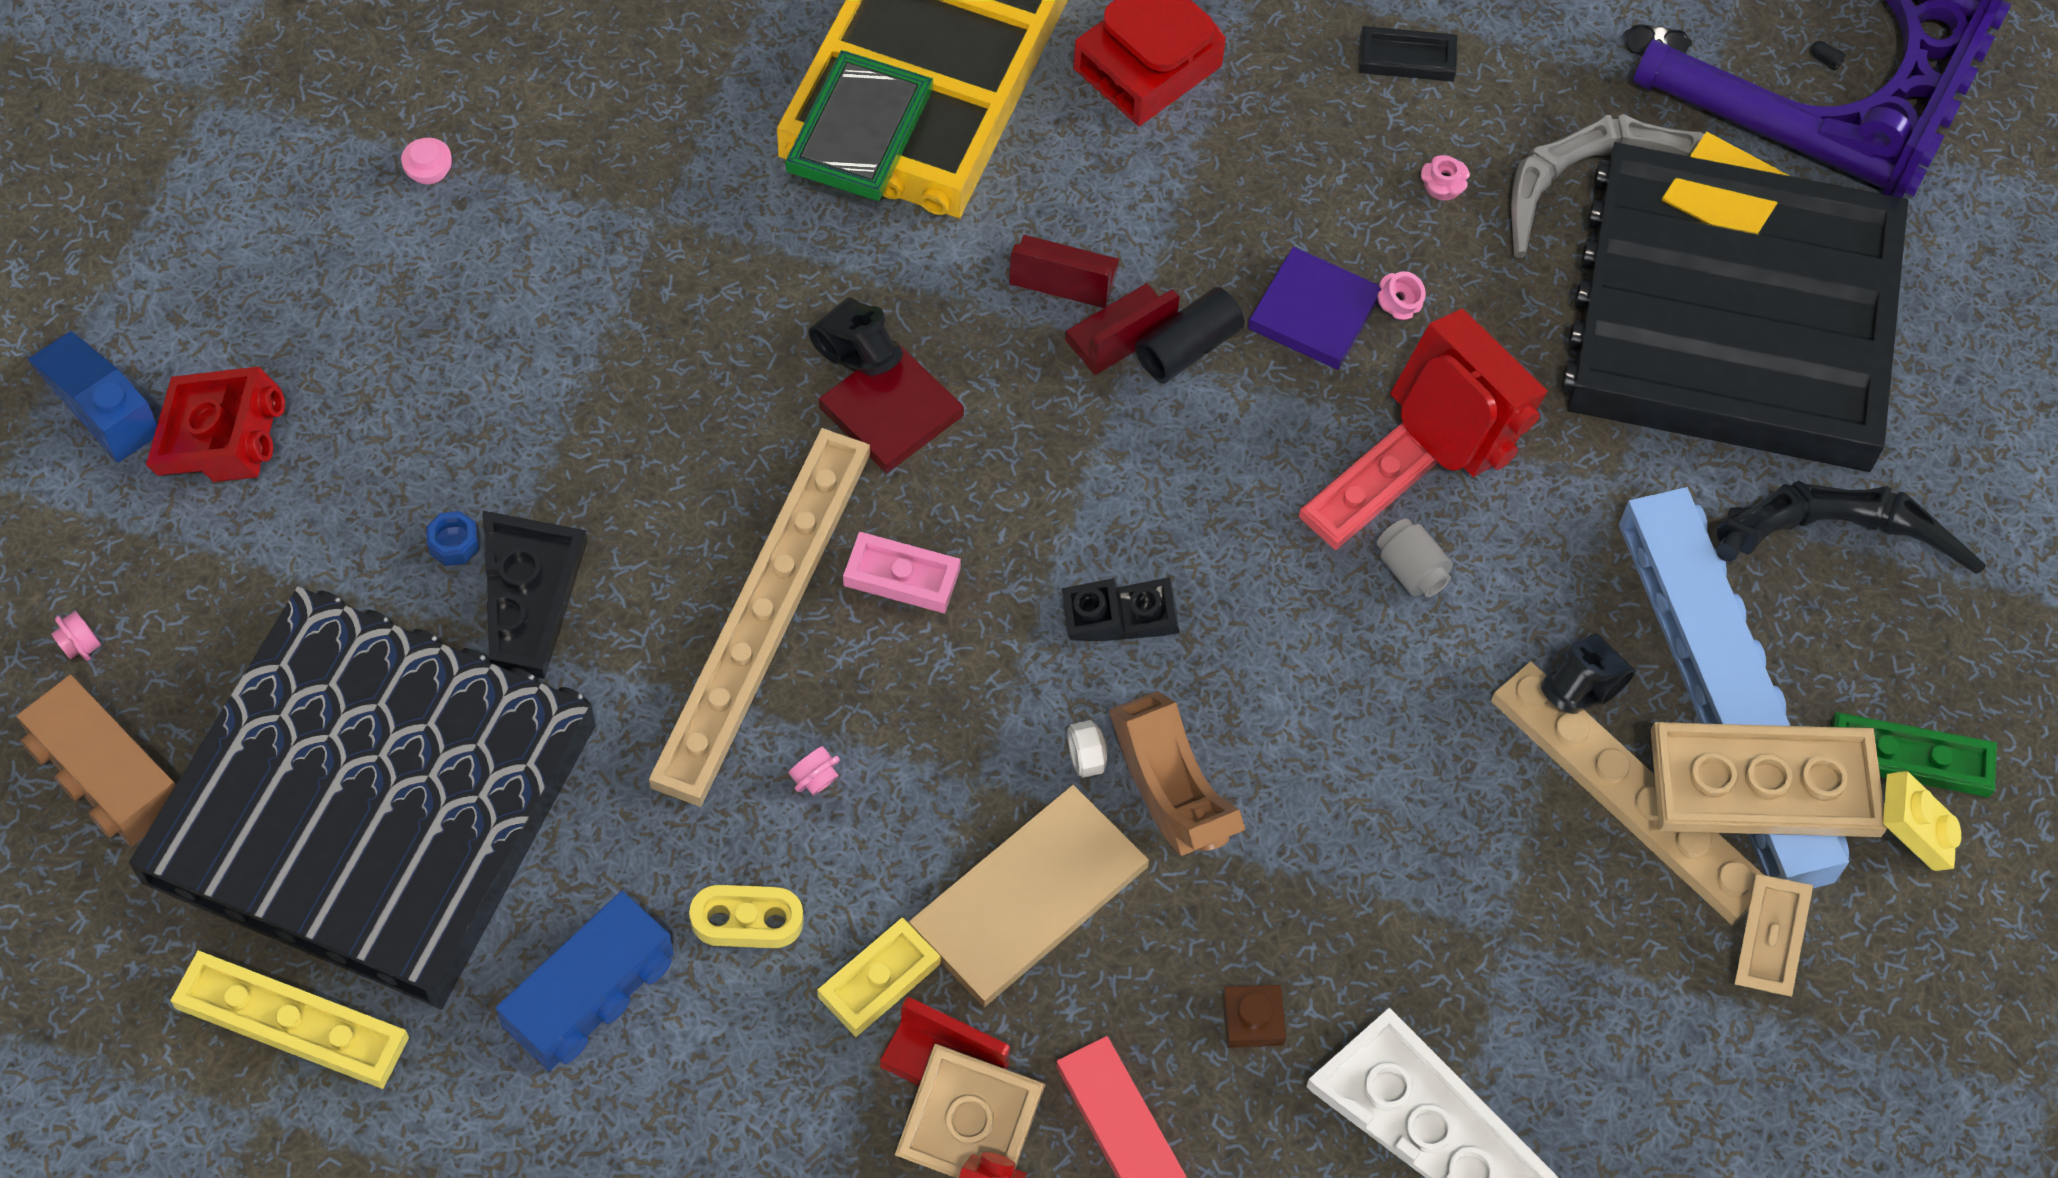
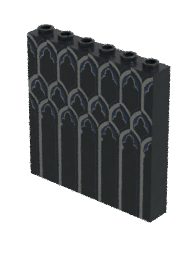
M297 586L135 851L129 864L143 885L442 1010L596 726L591 703L582 694L573 689L560 687L559 690L541 684L535 676L523 669L514 667L506 670L491 664L484 655L469 648H463L461 651L442 644L436 636L425 630L414 629L412 632L394 625L388 617L377 611L368 609L363 613L346 606L340 598L332 593L323 590L313 593Z

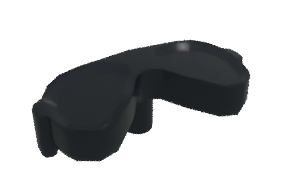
M1634 25L1626 30L1623 35L1626 38L1627 48L1632 53H1640L1649 46L1653 39L1672 46V48L1685 54L1692 45V40L1689 39L1684 31L1652 25Z

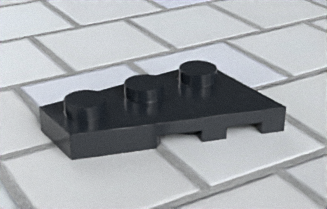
M483 511L490 663L506 670L514 667L531 673L536 678L545 679L588 541L586 530Z

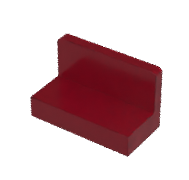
M1023 235L1020 245L1015 244L1011 252L1009 284L1105 308L1119 269L1120 259Z
M1145 283L1066 330L1065 341L1092 373L1097 375L1134 353L1135 343L1178 313L1180 296L1174 289L1158 296L1149 284Z

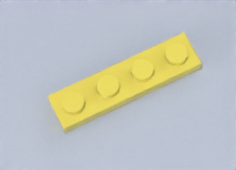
M199 950L170 1000L174 1008L381 1089H384L409 1039L405 1029Z

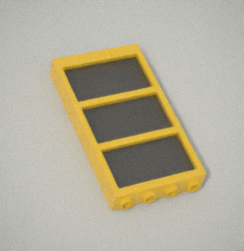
M846 0L777 127L778 156L785 160L787 159L841 50L933 78V90L882 196L888 199L900 198L921 205L925 210L935 215L947 214L960 219L1068 0Z

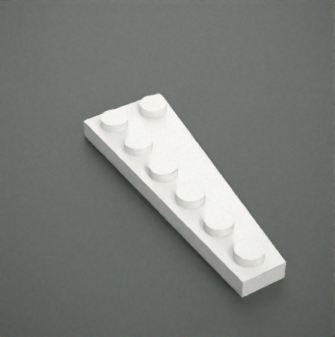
M1390 1008L1308 1080L1307 1088L1425 1178H1558Z

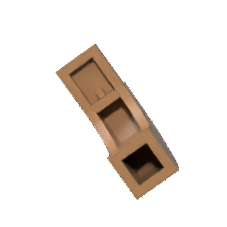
M1155 691L1109 709L1112 724L1130 774L1158 829L1179 855L1183 856L1195 850L1208 851L1219 848L1228 843L1230 836L1246 830L1240 809L1219 796L1202 774L1187 740L1175 701L1161 692Z

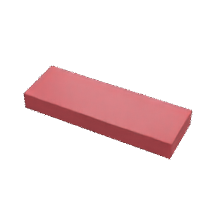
M1402 422L1302 507L1299 518L1332 548L1337 550L1438 462L1409 434Z
M1108 1036L1057 1060L1056 1069L1116 1178H1187Z

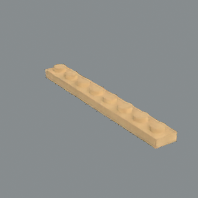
M821 428L649 778L650 789L699 807L702 806L870 457V444Z

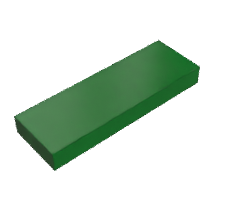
M1835 712L1831 719V727L1874 728L1880 777L1887 778L1889 773L1908 771L1919 783L1926 786L1990 797L1995 791L1997 742Z

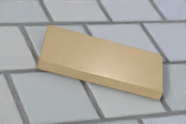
M1654 722L1651 728L1660 831L1882 837L1887 830L1883 824L1884 804L1874 728Z
M1072 785L909 921V924L941 956V963L985 1008L1146 870L1149 859Z

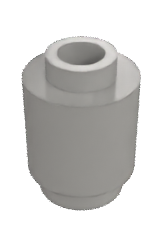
M1408 518L1401 519L1388 527L1379 537L1377 546L1382 551L1380 558L1411 596L1417 597L1422 594L1426 597L1434 596L1450 582L1451 576L1449 573L1453 567V562L1422 525H1414Z

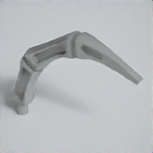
M1624 114L1617 116L1615 119H1612L1611 115H1605L1567 136L1531 149L1527 156L1518 164L1512 189L1511 216L1514 257L1523 258L1527 254L1535 209L1542 192L1550 187L1553 180L1570 165L1591 156H1609L1614 142L1690 157L1704 134L1702 132L1677 130L1647 124Z

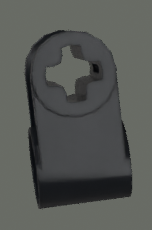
M850 297L844 299L808 330L810 340L815 348L831 363L842 364L861 371L865 375H877L886 372L896 366L903 356L900 344L891 340L884 326L886 318L883 310L876 306L860 303Z
M1594 633L1582 641L1574 642L1567 650L1568 657L1558 671L1548 674L1541 681L1540 686L1543 694L1557 708L1570 714H1578L1580 711L1597 704L1602 705L1609 702L1626 687L1634 677L1636 670L1598 633Z

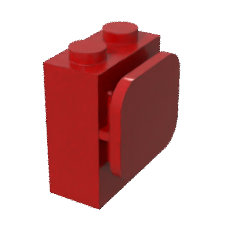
M1114 0L1106 7L1104 19L1075 39L1073 69L1140 127L1222 67L1226 37L1213 22L1212 18L1192 0Z
M1461 308L1429 323L1390 395L1402 406L1401 418L1406 430L1440 465L1452 471L1464 468L1472 477H1475L1492 467L1495 470L1502 469L1516 456L1519 449L1515 444L1520 436L1527 432L1539 419L1540 413L1537 409L1548 391L1480 324Z

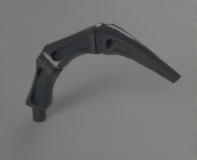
M1798 480L1791 486L1783 484L1759 504L1721 522L1717 526V537L1720 543L1716 552L1719 558L1724 561L1735 560L1739 552L1751 554L1760 542L1774 531L1781 529L1792 530L1798 524L1800 526H1807L1818 520L1843 519L1856 521L1871 530H1877L1879 526L1885 528L1884 532L1887 534L1907 535L1921 540L1951 557L1975 574L1980 573L1986 567L1984 562L1905 492L1892 493V489L1888 486L1867 490H1847L1805 484Z

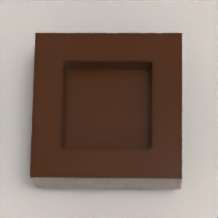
M1281 985L1224 987L1223 1004L1227 1048L1284 1046L1286 1031Z

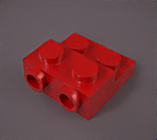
M259 366L172 376L146 466L157 476L202 471L213 482L258 478L261 463L269 461L273 455V442L269 435L274 417H280L285 409V398L281 388Z

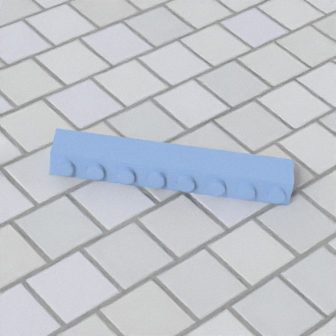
M1688 487L1629 500L1618 526L1700 723L1790 726L1786 717L1784 695L1778 686H1773L1766 670L1764 649L1758 640H1753L1746 624V609L1743 600L1738 594H1733L1726 578V562L1717 555L1716 549H1714L1707 534V519L1704 510L1700 505H1695ZM1747 834L1763 874L1766 876L1813 885V888L1835 883L1849 863V848L1845 836Z

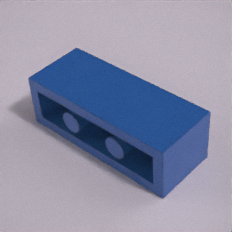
M620 891L495 1007L502 1028L548 1072L560 1061L563 1064L570 1063L584 1050L588 1043L587 1036L602 1022L610 1024L615 1021L630 1003L629 996L644 982L648 985L653 984L668 970L672 962L670 957L674 955L670 934L624 891Z

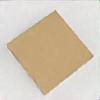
M935 1044L895 1155L955 1178H959L961 1169L971 1154L981 1157L983 1152L1000 1154L1013 1160L1016 1164L1014 1169H1016L1046 1084Z

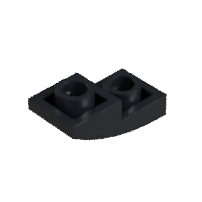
M1170 577L1117 587L1115 579L1112 578L1062 588L1070 640L1111 641L1180 633L1174 589Z

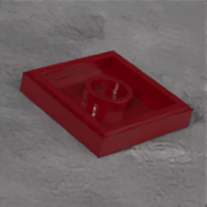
M902 346L903 356L898 364L890 370L877 375H865L863 372L856 370L819 398V408L848 437L870 444V458L886 474L964 416V406Z

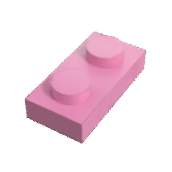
M859 531L843 575V585L945 614L961 569V559Z

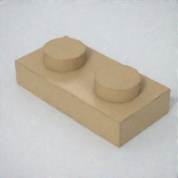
M1756 874L1735 985L1792 997L1813 885Z

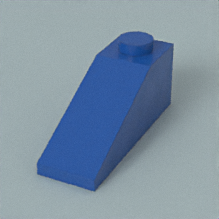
M72 331L28 358L31 366L117 463L153 440L157 423L148 402L118 368Z

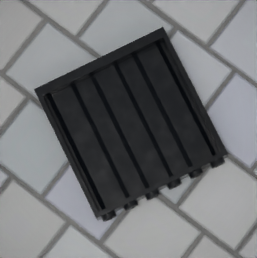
M1614 142L1608 161L1599 160L1594 178L1593 189L1602 191L1600 200L1593 199L1587 222V228L1595 229L1594 239L1587 238L1581 260V268L1589 269L1588 280L1580 279L1574 308L1582 309L1583 312L1581 321L1574 319L1568 342V349L1575 350L1576 357L1575 362L1567 361L1562 380L1561 391L1570 392L1567 411L1871 472L1885 447L1908 199ZM1679 178L1778 203L1759 233L1702 222L1662 201V198L1674 179Z

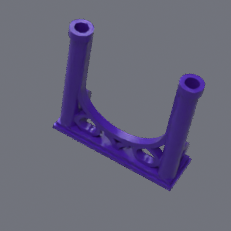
M1886 0L1894 11L1902 31L1903 57L1900 68L1893 78L1880 90L1850 104L1813 106L1795 102L1680 52L1656 39H1653L1647 47L1632 83L1649 91L1655 87L1884 189L1882 193L1884 195L1903 198L1906 193L1914 197L1927 172L1926 169L1919 167V164L1927 168L1930 166L1944 138V135L1936 132L1939 125L1949 129L1962 103L1953 99L1956 92L1966 95L1979 70L1970 66L1972 60L1983 62L1995 36L1987 33L1989 27L1999 30L2012 4L2004 0H1916L1922 4L1915 7L1912 0ZM1928 19L1941 20L1950 27L1952 34L1946 39L1931 38L1923 31L1921 23ZM1952 55L1943 75L1934 71L1927 59H1943ZM1921 96L1929 98L1930 100L1922 116L1918 119L1916 110L1906 99Z

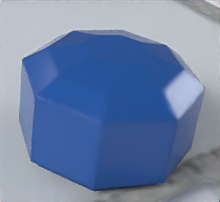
M461 511L439 513L426 526L429 553L444 566L466 564L479 551L476 522Z

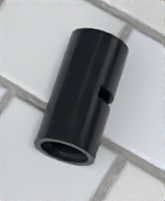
M1214 287L1135 343L1137 357L1143 368L1157 382L1165 384L1201 359L1203 354H1208L1242 330L1245 325L1243 313L1238 303L1226 290Z

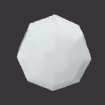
M1092 720L1070 724L1067 730V739L1076 773L1082 778L1102 774L1107 764V745L1101 730Z

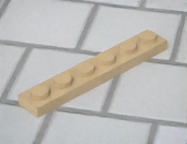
M1530 661L1494 692L1491 702L1731 925L1737 922L1749 910L1756 874H1764L1719 833L1660 831L1655 774L1585 710L1580 711L1578 714H1570L1551 703L1543 694L1540 686L1541 681L1547 675Z

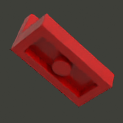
M906 997L901 1006V1023L880 1059V1068L920 1086L935 1044L1006 1070L1009 1067L1010 1046L913 998Z

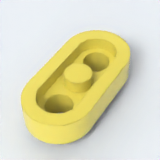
M709 886L701 890L693 898L689 910L693 932L701 941L713 946L781 948L791 944L799 937L804 924L800 900L791 891L780 887ZM715 913H725L729 916L727 923L721 926H715L709 922L710 917ZM772 915H780L786 920L779 928H771L765 924V921Z

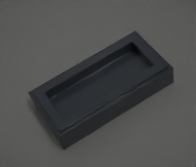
M1362 26L1359 73L1454 82L1457 65V35Z

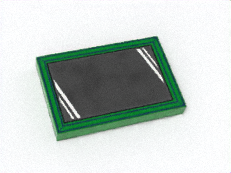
M841 50L785 161L786 172L880 201L933 90V78Z

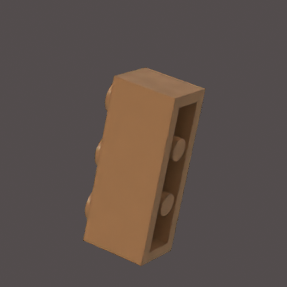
M70 674L16 715L27 733L20 741L41 766L50 760L60 770L54 778L72 800L76 802L84 796L94 808L88 814L108 838L119 833L132 847L145 837L176 785Z

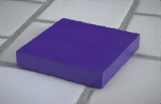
M1293 246L1250 317L1248 329L1339 370L1378 303L1377 294L1381 291V288L1376 283Z

